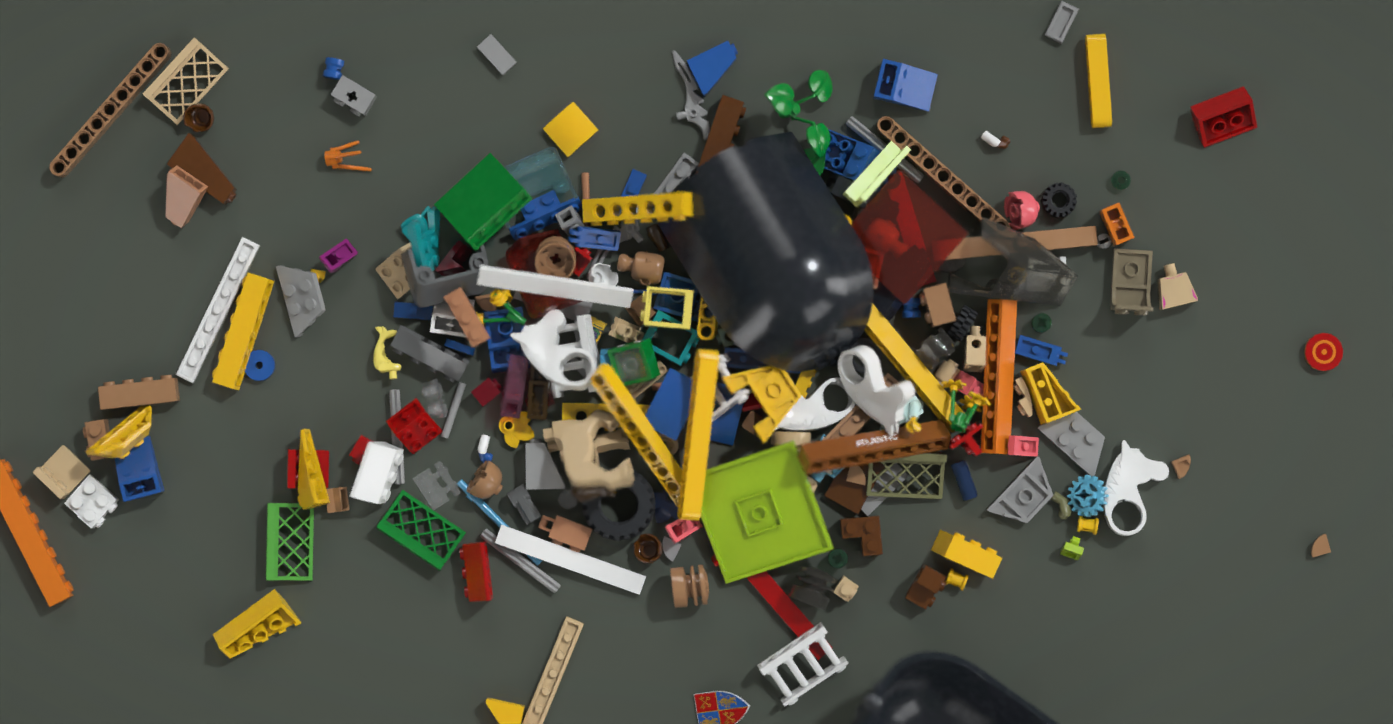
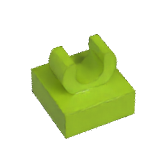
M1073 536L1070 543L1065 542L1060 555L1079 560L1084 550L1083 547L1078 546L1080 538Z

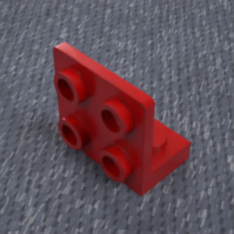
M417 398L386 421L394 435L412 454H415L442 433V429L430 417Z
M288 450L287 488H298L300 450ZM316 450L327 489L329 488V450Z

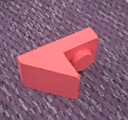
M960 370L954 382L961 380L967 386H964L963 389H957V391L963 395H968L970 391H973L983 397L984 384L976 380L975 377Z
M1009 435L1008 455L1037 457L1039 438Z
M677 519L665 526V529L675 544L703 526L700 521Z

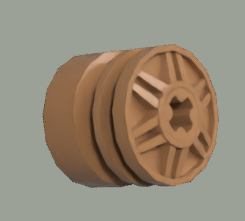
M559 236L544 239L536 250L535 267L537 273L561 278L570 277L575 269L576 260L573 245L567 239ZM558 254V258L553 260V256Z
M703 564L698 565L699 574L694 573V566H690V575L685 574L683 567L670 568L675 608L687 607L688 598L691 597L695 606L698 605L697 597L702 596L703 605L708 604L709 586Z

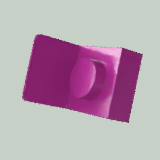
M346 238L319 256V259L329 272L332 273L338 271L342 265L354 258L358 252Z

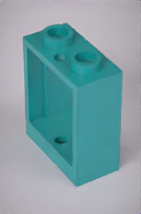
M658 310L653 321L662 322L664 318L671 323L682 324V322ZM649 327L643 339L650 338L652 340L658 327ZM693 328L686 330L692 336L679 359L654 345L652 347L654 352L681 366L682 363L686 364L691 356L688 352L691 346L696 347L700 337L697 336V330Z

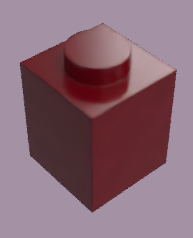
M487 378L472 390L471 393L482 407H485L502 393L499 390L502 386L495 378L493 380Z

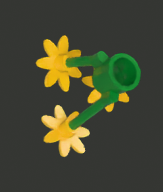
M952 379L942 382L943 388H950L951 392L950 416L948 419L952 422L950 427L954 431L965 432L974 411L982 412L981 406H990L991 404L987 398L970 391L968 395L964 396L965 399H959V402L964 404L962 409H966V412H958L954 415L957 389H963L967 384L961 382V380L954 382Z

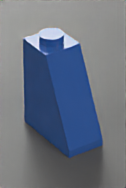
M729 41L687 60V64L703 97L708 95L736 61L737 49L734 44L730 45Z

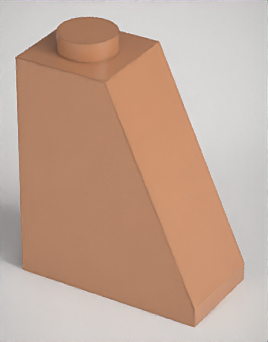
M177 165L167 174L166 218L172 224L182 228L190 222L208 186Z

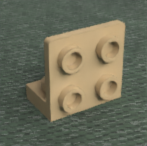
M411 243L399 248L376 268L377 273L397 299L410 290L401 254L412 249Z
M62 445L42 467H37L33 471L60 499H65L91 472L65 445Z

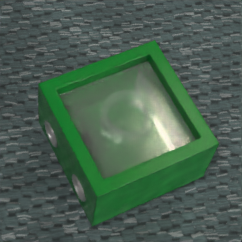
M650 338L615 346L607 351L611 366L624 386L652 380L661 375Z

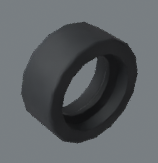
M860 337L851 347L854 348L861 344L872 346L881 364L883 352L871 338ZM853 358L855 371L865 373V367L858 365Z

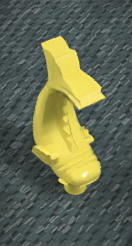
M375 327L380 337L374 349V367L380 373L389 372V379H397V371H401V365L392 363L386 357L384 342L388 338L395 337L398 331H387L385 327Z

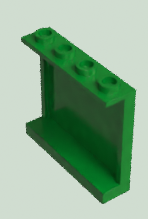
M489 153L434 205L463 238L477 250L533 198L502 164Z

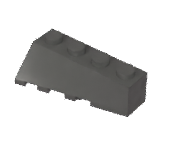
M403 325L400 326L390 345L394 347L392 351L401 356L403 353L411 356L409 360L420 364V362L427 364L426 369L434 373L438 371L444 373V378L451 382H454L455 379L457 381L460 380L469 363L468 359Z

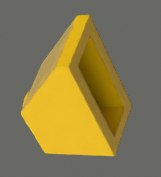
M493 698L486 699L487 706L499 724L522 723L525 705Z

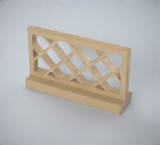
M194 37L146 89L143 95L178 125L183 120L184 106L197 104L229 68ZM200 48L207 54V62L195 61V54ZM209 56L214 60L213 62H209ZM218 63L223 70L218 75H210L209 64ZM193 64L194 76H183L182 68L185 65ZM196 64H207L208 75L196 76ZM180 71V76L175 77L176 74ZM208 77L206 89H197L196 78ZM210 77H216V78L210 83ZM181 78V90H170L169 82L172 79ZM183 78H194L195 89L183 90ZM167 85V91H162ZM195 91V101L193 103H184V92ZM197 91H203V92L197 97ZM170 92H181L182 103L171 104ZM159 93H168V104H159L154 98ZM163 106H168L169 112ZM171 106H182V115L178 119L171 114Z

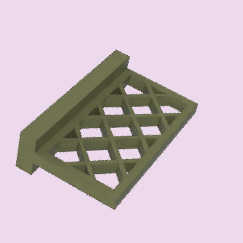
M934 451L878 461L885 466L878 474L873 471V463H868L866 496L942 499L945 462H947V454L944 452ZM895 463H900L904 469L895 475L889 468ZM913 464H919L923 468L916 476L908 470ZM932 465H940L939 473L934 477L927 471ZM888 470L894 478L885 485L879 477ZM907 471L912 476V479L904 485L898 478ZM926 472L931 477V480L923 486L917 479ZM877 479L884 486L878 492L871 491V485ZM895 480L902 486L898 492H892L888 488ZM916 481L921 489L916 493H911L907 487ZM935 482L938 485V494H930L926 488Z

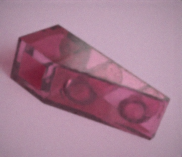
M510 354L500 401V416L520 417L529 362L527 357Z

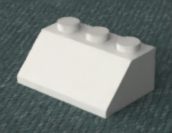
M384 441L368 442L350 496L376 504L385 503L391 495V485L397 478L396 471L402 463L404 449Z

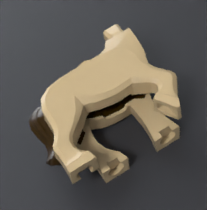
M595 410L584 420L552 422V427L543 429L544 440L547 442L549 452L560 451L561 460L564 462L572 485L571 493L574 498L580 501H589L600 496L613 497L615 488L630 486L632 481H635L630 458L624 460L617 468L610 471H605L600 467L598 453L614 449H630L628 435L623 428L612 432L620 425L612 413ZM601 427L606 428L610 432L597 435V431Z

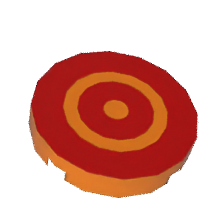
M1316 334L1308 339L1305 345V360L1310 367L1316 370L1327 371L1334 369L1339 365L1343 357L1342 344L1332 334Z

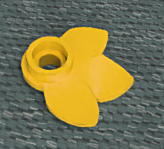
M518 411L512 416H504L498 423L499 430L504 434V440L510 447L517 448L520 440L528 441L535 437L532 428L528 425L531 419L527 418V412ZM507 422H511L512 424L510 429H507L505 427V424Z

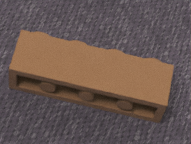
M172 375L160 376L161 380H153V377L141 378V382L135 383L134 379L122 380V384L115 385V381L103 382V386L98 387L100 410L180 401L178 378H172Z

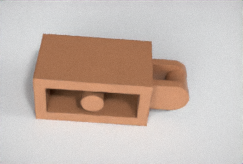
M542 515L538 528L550 532L548 537L552 538L551 542L561 546L563 543L570 545L569 549L579 553L580 550L585 551L593 530L588 526L559 515L555 519ZM548 521L554 522L552 529L547 528Z

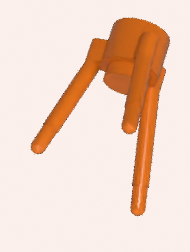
M358 140L339 147L330 148L329 151L324 153L326 166H332L333 169L372 171L368 167L339 164L342 163V157L361 154V151L345 153L340 151L359 144Z

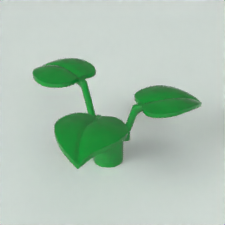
M816 70L810 74L808 79L809 89L813 92L812 95L798 101H793V89L790 85L782 83L770 88L764 96L771 102L781 118L791 117L792 121L797 120L811 125L806 129L807 141L816 156L821 158L830 144L828 128L823 123L815 124L813 121L797 117L800 113L799 104L815 96L822 103L827 101L832 94L833 86L829 74L824 70Z

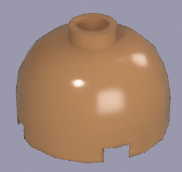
M484 461L474 473L475 478L473 481L470 480L466 490L471 495L480 499L490 498L493 494L497 495L503 487L501 485L502 472L491 461Z

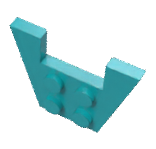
M432 207L427 211L428 231L422 234L421 221H413L407 225L416 268L427 266L434 271L440 264V211L436 207Z

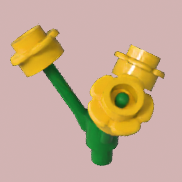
M508 289L493 290L489 299L493 305L497 307L504 306L509 311L505 318L484 319L483 313L476 312L483 325L484 323H510L512 321L523 326L527 319L522 317L521 313L516 311L510 304L513 297Z

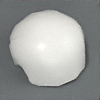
M597 263L591 266L588 272L589 282L616 286L618 283V273L612 272L610 265Z

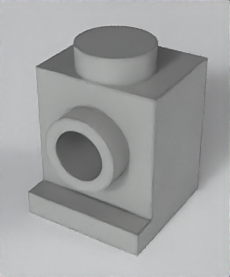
M572 205L555 214L562 230L565 231L568 237L572 236L569 234L570 229L577 230L578 226L585 227L581 217ZM572 214L573 218L569 219L566 222L563 220L564 218Z

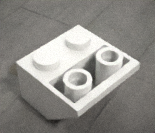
M469 299L470 303L474 308L475 300ZM447 302L434 305L430 332L467 338Z

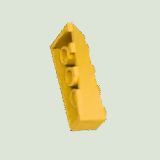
M274 589L215 632L213 636L220 650L231 659L253 648V644L257 642L263 643L269 640V636L277 632L281 634L287 631V627L293 624L297 626L301 624V621L285 599Z

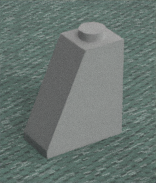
M530 439V443H525L526 489H565V483L546 443H541V439Z

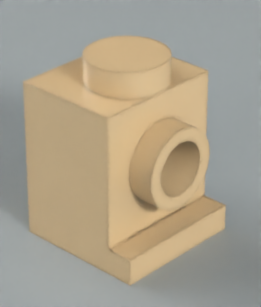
M843 575L833 589V592L849 602L856 594L859 586Z

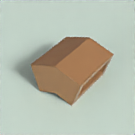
M642 295L631 302L630 308H625L639 327L644 324L643 321H640L641 310H645L646 302H642ZM652 307L650 319L657 314Z
M347 487L327 489L330 503L327 504V512L349 511Z

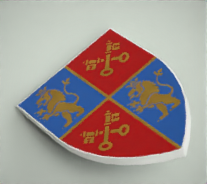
M713 691L694 694L699 724H736L745 716L750 708V705L745 700L730 692Z

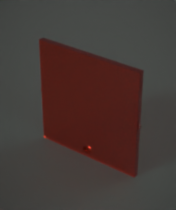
M901 170L894 174L852 222V227L866 250L872 274L904 304H907L933 273L939 270L941 264L969 234Z

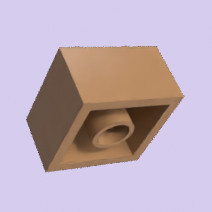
M946 283L921 290L919 298L921 306L925 305L926 308L924 317L927 325L930 324L932 328L956 320Z

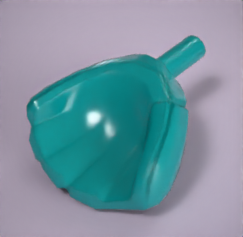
M429 206L424 209L421 215L415 214L403 221L401 228L407 239H409L407 225L413 221H421L422 234L428 231L427 220L424 217L427 215V211L431 209Z

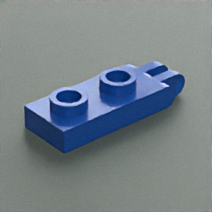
M578 226L577 230H569V234L576 235V237H568V241L574 242L577 247L618 251L621 232L619 230Z
M1019 335L1015 348V354L1054 366H1057V363L1065 365L1066 361L1059 359L1060 355L1068 357V353L1061 351L1062 347Z

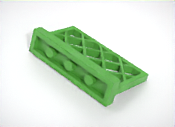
M267 503L266 580L313 579L314 508L310 509V516L303 521L296 514L302 508L299 503ZM279 507H288L292 511V514L285 521L279 516ZM293 515L302 522L295 530L286 523ZM284 524L292 531L285 540L279 535V529ZM303 525L309 529V535L304 540L296 533ZM293 534L302 541L294 550L286 543ZM280 538L283 542L278 545V541ZM285 543L292 552L283 559L278 554V549ZM302 544H305L309 549V554L304 559L295 552ZM293 553L301 560L294 569L286 562ZM307 558H309V565L305 562ZM283 563L292 570L286 576H278V568ZM304 563L309 568L308 576H299L295 570Z

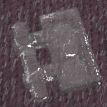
M441 461L434 464L438 470L436 473L433 474L430 468L412 478L433 511L450 500L446 495L449 491L453 493L454 497L461 493L457 487L456 480L453 481L448 473V468L444 467ZM439 477L443 478L447 484L446 487H441L437 481Z

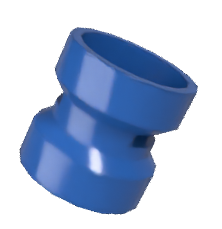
M326 57V69L323 70V77L340 80L342 77L340 71L344 67L345 61Z
M907 298L902 304L904 306L902 318L921 317V311L919 310L920 298Z

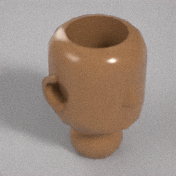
M639 251L635 254L634 258L621 254L619 255L617 270L620 272L631 271L632 279L642 285L658 284L662 279L665 259L662 255L649 253L648 251Z

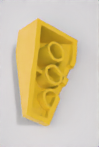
M310 429L300 430L298 503L303 509H311L330 503Z

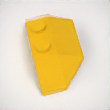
M142 405L85 452L89 455L122 459L130 454L129 450L141 445L144 442L143 439L149 435L152 407L150 405Z

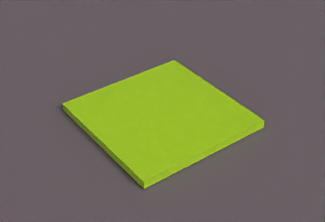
M794 440L706 469L701 519L726 584L821 554L834 548L807 474L798 459L799 452Z

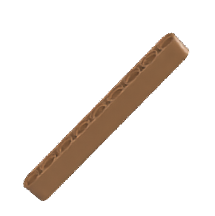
M157 43L152 46L50 163L52 174L58 177H66L170 59L171 51L166 45ZM160 48L165 49L163 57H157V51ZM151 62L153 65L152 70L145 72V64ZM134 77L140 78V83L137 86H132L131 82ZM126 91L127 98L124 101H120L119 94ZM111 105L114 106L115 112L112 115H107L106 109ZM101 120L102 127L95 130V121ZM88 134L89 142L82 144V136ZM76 149V157L70 159L69 151ZM59 163L64 165V170L61 173L56 171V166Z
M884 116L879 119L876 125L879 134L888 142L892 141L900 150L906 146L909 148L912 146L917 147L919 155L912 156L908 153L905 157L994 235L1008 233L1010 228L1008 221L890 117ZM887 121L891 127L889 130L884 131L881 129L880 123ZM896 134H902L905 137V141L901 144L897 143L894 137ZM925 159L932 160L933 168H925L923 161ZM945 172L948 176L947 181H940L938 173ZM955 184L962 187L961 194L953 193L952 186ZM968 197L975 198V207L967 205L966 200ZM982 210L990 212L991 217L989 220H984L981 217ZM998 222L1005 225V230L1002 233L997 232L995 229V225Z
M1096 226L932 242L934 261L1098 245Z

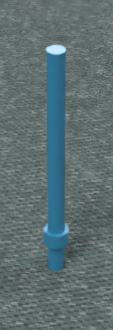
M462 479L457 483L467 495L466 497L471 502L473 501L499 528L501 525L509 527L482 499L466 491L468 485ZM527 555L536 566L542 562L541 559Z

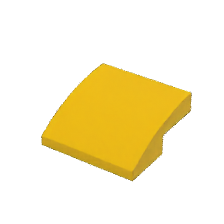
M574 102L568 105L543 128L567 157H570L599 131Z

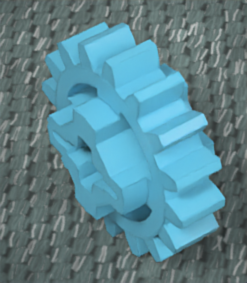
M1079 476V482L1072 481L1074 487L1068 488L1071 491V494L1067 495L1068 498H1071L1068 505L1074 506L1072 511L1078 512L1080 516L1091 517V514L1097 516V510H1104L1102 504L1107 505L1104 499L1109 497V495L1105 494L1104 491L1108 488L1102 486L1104 482L1098 480L1096 476Z

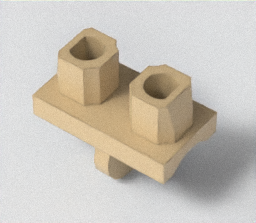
M615 317L614 324L611 325L608 335L631 343L642 340L644 333L640 331L641 327Z

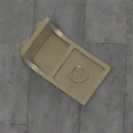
M1113 249L1110 310H1115V314L1126 315L1129 314V311H1133L1134 315L1145 316L1148 315V312L1153 311L1150 302L1153 251Z

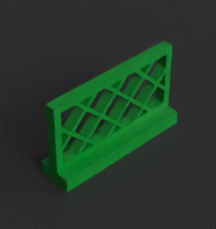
M404 490L401 491L376 527L377 530L438 571H441L466 534L465 531ZM403 496L411 501V508L400 510L399 502ZM423 508L426 510L427 518L416 520L415 509ZM412 510L414 521L403 523L401 512ZM399 513L401 523L393 525L387 519L391 514ZM430 520H441L443 529L432 531ZM428 521L430 531L419 533L417 523ZM415 523L417 534L407 535L404 531V525ZM455 530L460 535L457 540L448 542L446 531ZM444 532L446 542L435 544L433 533ZM431 534L433 545H422L419 536ZM447 545L448 553L444 559L437 555L435 547Z

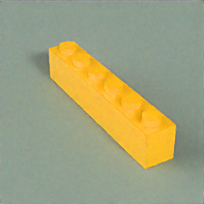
M247 273V276L243 278V288L241 294L236 299L237 307L231 315L229 331L224 336L225 344L219 352V362L212 373L213 383L240 390L250 353L253 350L275 281L252 273Z

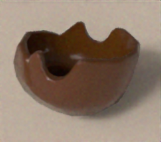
M203 103L191 105L185 110L183 115L185 126L190 127L194 132L207 131L212 127L215 120L212 109Z
M650 533L641 534L634 543V555L645 564L656 562L662 554V543L658 537Z

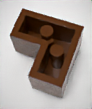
M879 515L840 519L842 539L861 537L863 556L883 554Z
M923 564L905 598L925 610L927 606L931 608L936 599L934 594H937L938 591L942 592L947 583L945 581L946 577Z

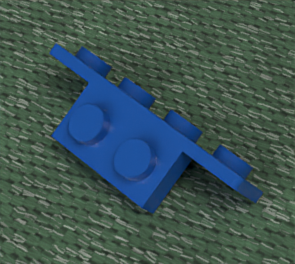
M552 190L529 201L521 209L525 221L510 227L509 231L515 241L525 238L535 231L542 230L544 227L558 222L555 214L571 205L576 212L582 210V203L579 197L576 196L560 204L555 191Z

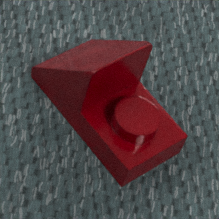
M458 240L435 270L443 277L466 272L467 270L461 265L468 259L472 250Z

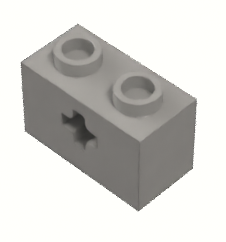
M342 75L331 93L335 103L342 107L344 104L351 107L349 111L357 116L361 114L366 116L377 98L374 93ZM356 93L355 96L357 97V100L351 101L349 95H354Z

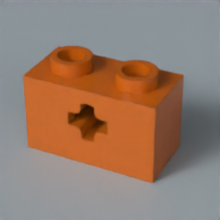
M1120 203L1099 211L1113 246L1134 238Z

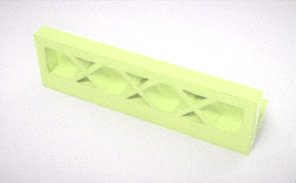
M892 141L889 142L847 188L843 195L855 207H858L874 192L911 149L906 146L900 150Z

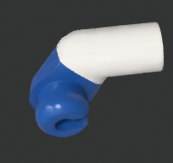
M481 435L477 449L482 463L488 460L492 462L493 458L491 453H487L490 437L487 435Z

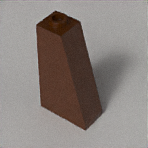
M188 133L167 165L171 168H174L176 165L207 185L206 192L225 205L228 202L231 203L237 195L235 193L236 187L195 136Z

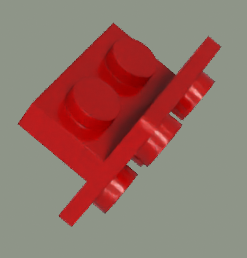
M972 423L966 428L965 434L962 436L957 434L950 439L951 444H949L948 448L954 449L963 442L962 447L968 455H979L982 450L972 438V435L983 428V425Z

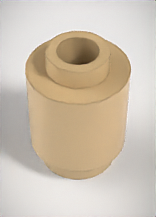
M951 359L948 362L946 360L942 362L934 374L942 386L943 381L955 379L960 371L957 368L959 364Z

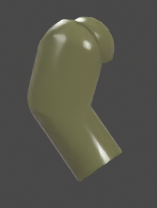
M1055 491L1051 500L1059 505L1060 511L1058 516L1065 520L1072 513L1071 506L1068 505L1070 501Z

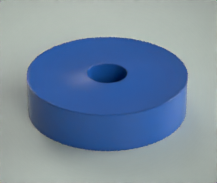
M446 339L444 345L470 355H474L476 349Z
M263 350L252 351L245 373L251 379L257 381L270 378L275 371L274 358L270 353ZM258 362H262L263 367L261 369H258L256 367V364Z

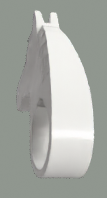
M557 309L550 310L537 324L525 325L521 333L510 334L512 339L521 345L531 364L552 383L575 391L585 390L592 386L591 376L597 369L593 356L584 349L558 345L560 340L559 332L566 327L567 323L561 311ZM576 357L586 358L592 363L590 375L581 382H571L563 374V366Z
M859 345L843 352L838 359V371L849 396L868 416L883 424L890 436L894 432L898 433V422L904 419V407L915 394V389L911 382L903 381L894 386L887 387L884 383L878 356L868 346ZM853 355L858 356L864 363L866 371L864 378L859 376L853 367Z
M831 378L821 384L808 399H804L801 396L775 430L783 429L793 432H804L828 427L844 418L854 408L855 402L847 393L848 405L846 409L841 412L829 411L824 406L823 392L825 387L835 384L845 390L841 378Z
M1125 440L1121 443V453L1113 462L1105 483V487L1108 489L1104 493L1108 494L1109 497L1104 499L1107 505L1103 504V509L1109 528L1118 535L1130 536L1139 532L1146 522V510L1137 485L1146 483L1150 479L1157 482L1165 480L1168 477L1169 468L1163 462L1147 459L1139 451L1140 449L1130 448ZM1122 500L1134 504L1140 511V523L1132 531H1122L1112 521L1113 508L1118 503L1123 502Z

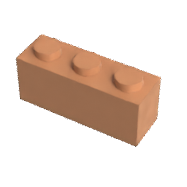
M461 287L444 296L473 348L491 339Z

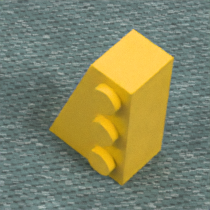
M1044 363L1020 371L1041 425L1081 410Z
M943 530L939 531L931 551L992 579L994 578L1002 560V557L996 555L998 551L989 547L984 550L980 548L981 543L972 539L969 543L964 540L965 536L957 532L952 535Z

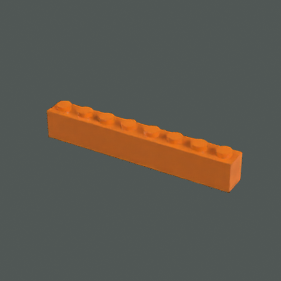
M988 299L986 366L984 368L983 397L987 398L991 405H983L981 453L1008 454L1009 435H1011L1017 316V301Z
M0 459V511L49 607L55 606L74 596L72 593L74 588L70 581H66L64 568L61 564L57 563L54 549L48 546L46 542L48 537L43 529L40 530L37 524L39 519L29 508V499L26 495L23 496L20 491L22 486L17 478L14 479L11 473L13 471L9 461L6 462L5 459Z

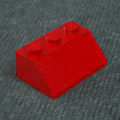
M1244 86L1190 106L1193 122L1204 148L1258 128L1253 100Z
M487 542L462 544L463 548H460V558L465 563V567H462L463 579L467 580V586L464 587L465 598H469V602L492 600L493 591Z

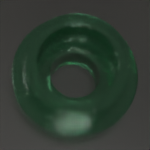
M1117 171L1111 178L1113 187L1118 190L1126 189L1131 182L1129 174L1125 171ZM1119 177L1124 178L1123 184L1118 182Z

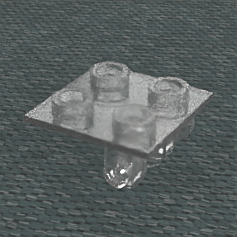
M438 379L425 382L422 387L423 396L427 399L428 403L427 413L433 420L447 417L448 413L446 403L442 404V402H445V399L441 400L444 394H440L443 390Z

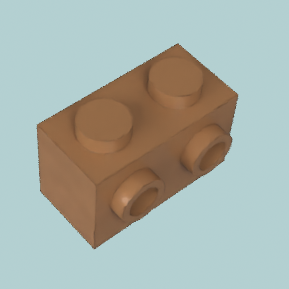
M108 419L85 422L83 434L88 440L86 450L110 431ZM87 454L88 457H91V460H100L107 458Z

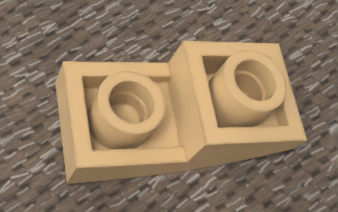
M1019 377L1014 380L1016 385L1013 386L1019 396L1022 394L1023 398L1017 401L1019 404L1017 408L1022 416L1030 417L1032 416L1031 397L1023 378Z

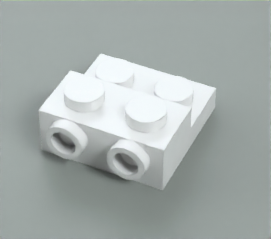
M89 474L64 504L93 529L95 527L99 528L106 519L104 517L108 512L111 514L118 507L117 502L119 498Z

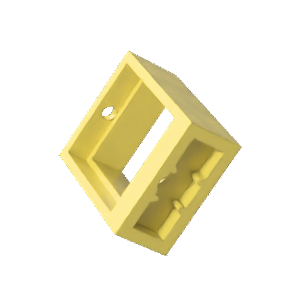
M647 286V291H643L642 302H646L645 310H641L640 321H643L644 326L690 330L694 291ZM652 293L685 296L683 323L650 321Z

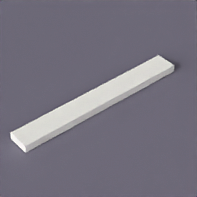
M244 237L241 238L176 373L177 376L191 383L195 382L260 245Z
M480 265L477 285L630 308L633 296L632 288Z
M501 525L495 541L496 544L639 595L646 578L644 575Z

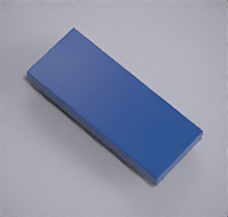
M633 169L621 197L638 196L647 175Z
M395 302L394 317L432 320L433 306L420 308L414 303Z

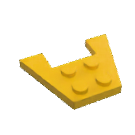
M772 366L721 378L731 394L748 384L768 417L753 426L763 443H765L802 396L786 370Z

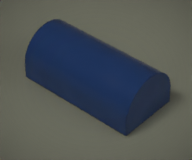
M966 460L951 464L963 501L977 497L978 493Z

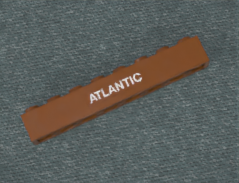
M943 420L920 423V431L914 430L913 434L906 426L899 427V432H894L892 436L885 429L801 444L798 459L805 473L811 474L948 449L951 435Z

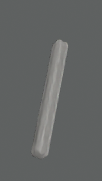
M853 116L847 120L846 125L880 152L885 148L887 144ZM904 158L897 165L900 170L916 183H919L924 177L919 170Z
M398 389L389 391L391 417L401 410L400 390ZM391 430L392 445L403 449V443ZM404 457L402 463L397 468L395 484L405 483Z
M485 529L481 533L480 537L537 581L553 593L558 591L560 588L558 582L516 550L496 544L497 536L491 531Z

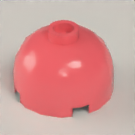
M1009 192V196L1005 197L1004 210L1006 218L1010 216V227L1014 230L1029 227L1036 221L1040 210L1039 203L1028 192Z

